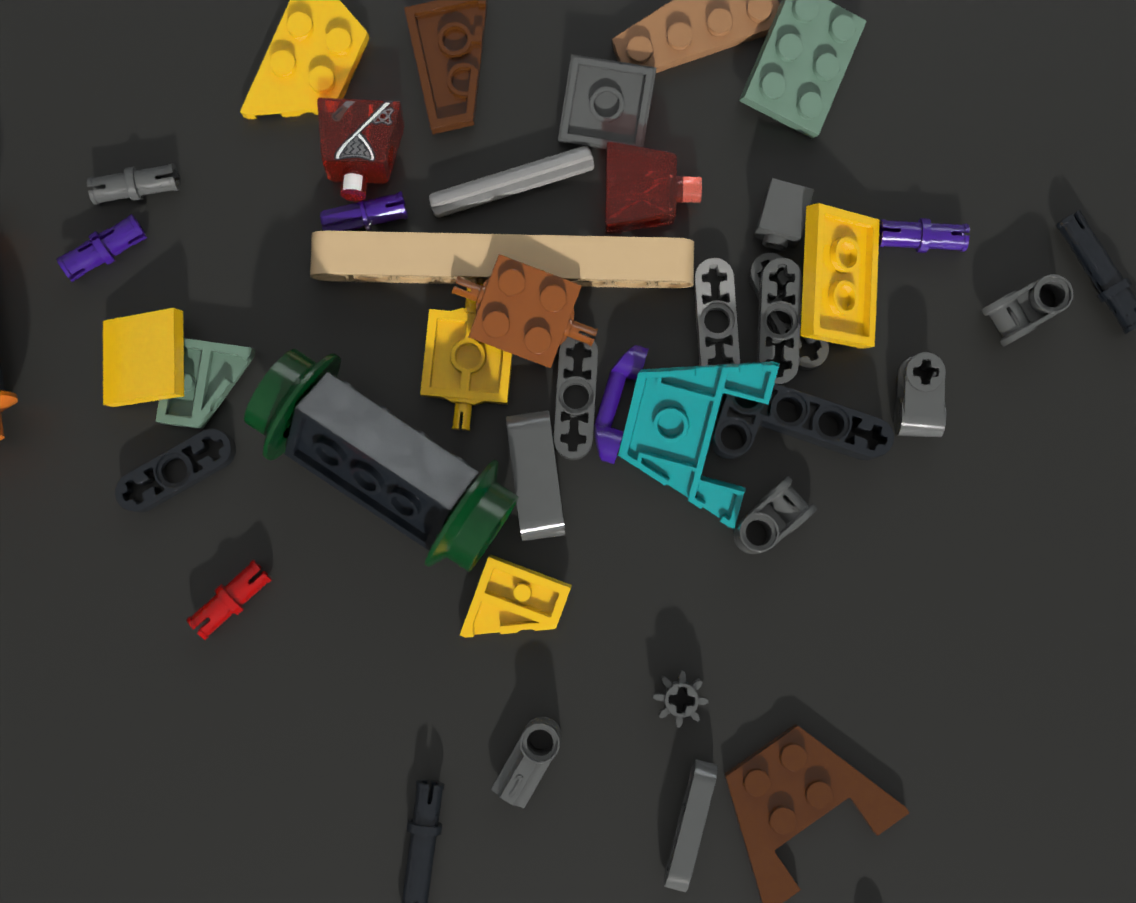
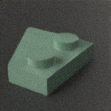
M184 338V396L159 400L155 422L203 429L255 357L256 350L252 347Z

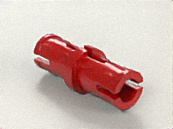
M252 560L226 586L223 584L219 585L214 590L216 595L192 616H189L186 619L187 623L194 630L206 618H209L210 620L199 628L197 632L202 639L206 640L233 613L239 615L245 609L243 604L267 583H270L272 578L264 570L257 578L250 582L249 580L262 568L255 560Z

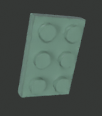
M782 0L739 101L812 139L818 136L867 21L829 0Z

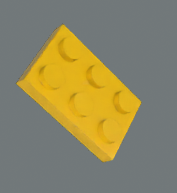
M821 203L806 206L801 337L861 349L875 347L879 219Z

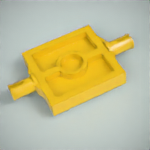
M467 298L465 308L452 311L429 309L420 390L422 397L445 399L455 404L453 426L451 429L460 430L461 416L463 414V431H470L472 405L475 406L482 403L508 405L513 357L512 353L468 337L476 317V302Z

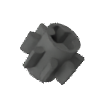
M683 670L679 671L678 680L672 682L667 677L662 676V683L666 686L663 693L656 692L652 694L653 699L663 701L665 705L660 709L658 716L662 719L671 713L675 716L674 721L677 727H681L683 717L691 716L693 720L700 721L699 715L695 712L698 704L705 705L709 703L707 698L698 696L696 692L703 682L697 679L688 684L685 671ZM678 687H684V692L692 697L691 702L683 703L681 710H677L676 705L668 700L669 695L677 694Z

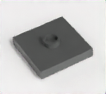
M571 54L558 141L642 155L657 68Z

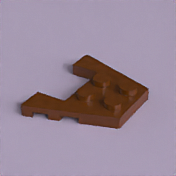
M796 724L724 774L747 849L752 872L754 873L761 903H783L800 891V888L776 855L775 850L846 799H851L873 833L877 836L910 813L904 805Z

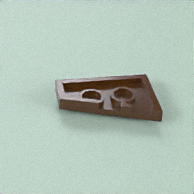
M435 0L404 7L432 134L474 125L488 0Z

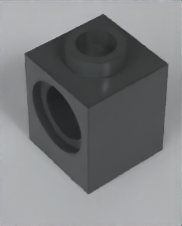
M772 178L766 189L753 238L763 240L762 245L770 249L786 251L788 247L794 249L802 237L806 222V206L811 204L814 189Z

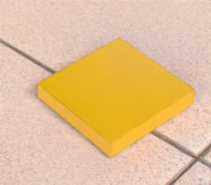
M168 308L103 320V405L119 407L184 396L182 310Z

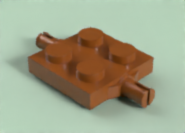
M501 254L498 255L492 274L483 283V286L460 276L456 279V284L471 289V292L454 286L452 294L476 302V317L469 333V338L549 368L553 364L559 346L567 337L586 343L589 346H592L594 338L580 334L579 331L596 336L598 328H593L574 320V305L582 285Z

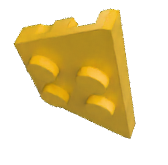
M290 0L240 113L247 119H257V115L281 114L283 117L300 116L307 112L316 115L333 114L339 109L370 39L368 32L340 0Z

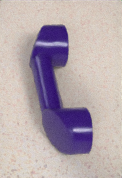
M638 345L632 346L620 357L610 371L594 423L595 442L601 461L611 464L615 463L624 431L612 428L626 378L634 381L637 380L638 372L644 367L648 348Z

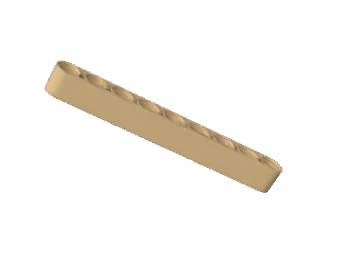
M316 231L312 233L310 277L321 281L456 284V279L460 276L474 283L483 284L491 276L498 255L501 254L582 285V287L688 288L694 285V241L686 238Z

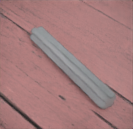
M582 146L431 193L429 195V202L435 217L440 218L594 169L593 156L587 146Z

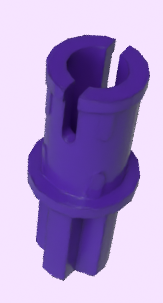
M402 191L396 194L366 201L364 197H360L358 203L323 210L320 213V220L324 231H351L364 227L367 231H371V226L399 219H408V214L405 209L406 205Z

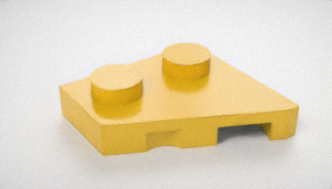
M490 554L460 636L468 638L474 637L477 634L498 632L500 634H509L529 629L534 631L556 629L572 585Z

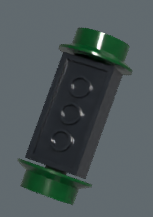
M291 349L280 357L259 383L244 415V422L266 436L263 456L271 461L284 453L429 550L425 560L426 566L430 567L447 557L470 572L497 536L519 499L517 495L497 483L499 462L495 459L491 461L476 479L478 471L470 467L463 458L450 454L432 442L430 437L424 432L414 430L396 418L386 407L376 405L358 393L350 383L337 379L341 358L335 353L327 355L318 362L313 361L297 349Z

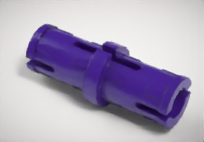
M131 214L101 233L93 232L89 235V240L56 259L65 275L71 282H74L103 263L107 265L116 261L115 256L147 239V236L139 222Z
M920 218L918 222L881 219L879 247L915 248L917 253H927L929 249L965 252L969 245L970 236H964V234L969 233L970 228L968 224L931 223L929 218Z

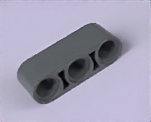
M549 410L506 416L515 495L519 497L517 510L522 541L565 536Z

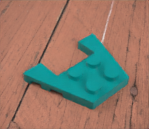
M772 361L641 369L638 372L618 456L664 486L666 484L688 497L689 502L700 509L702 507L720 518V522L735 529L746 487L702 475L723 393L769 405L780 363Z

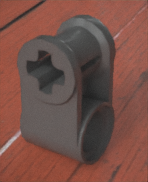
M1050 274L1019 291L1015 290L981 309L984 316L989 315L1002 336L1000 343L1004 347L1038 328L1037 325L1068 308L1073 300V288L1066 278ZM1041 288H1047L1052 291L1055 296L1054 307H1048L1041 302L1039 297Z
M918 353L903 361L898 368L897 400L894 409V430L897 436L942 437L946 426V369L941 358L933 353ZM921 366L922 371L929 373V378L921 381V377L913 376V369Z
M789 476L785 477L759 500L760 503L736 524L733 532L734 542L744 553L759 554L768 551L816 512L817 507L814 504L808 505L791 486L792 479ZM750 522L759 523L765 529L766 538L760 546L753 545L746 537V528Z

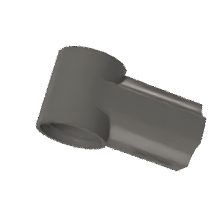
M546 716L536 717L527 723L522 735L491 787V790L501 799L513 806L525 808L549 764L558 754L562 740V733L558 723ZM540 729L547 731L553 738L552 746L544 750L535 748L529 740L531 732Z

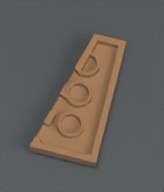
M672 0L612 39V47L618 62L656 67V73L766 36L780 4L778 0Z

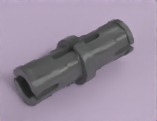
M174 163L138 170L135 166L127 167L124 169V173L88 177L87 187H93L94 189L89 190L88 194L94 205L125 198L139 201L143 200V195L172 190L179 191L180 181H175L179 174Z

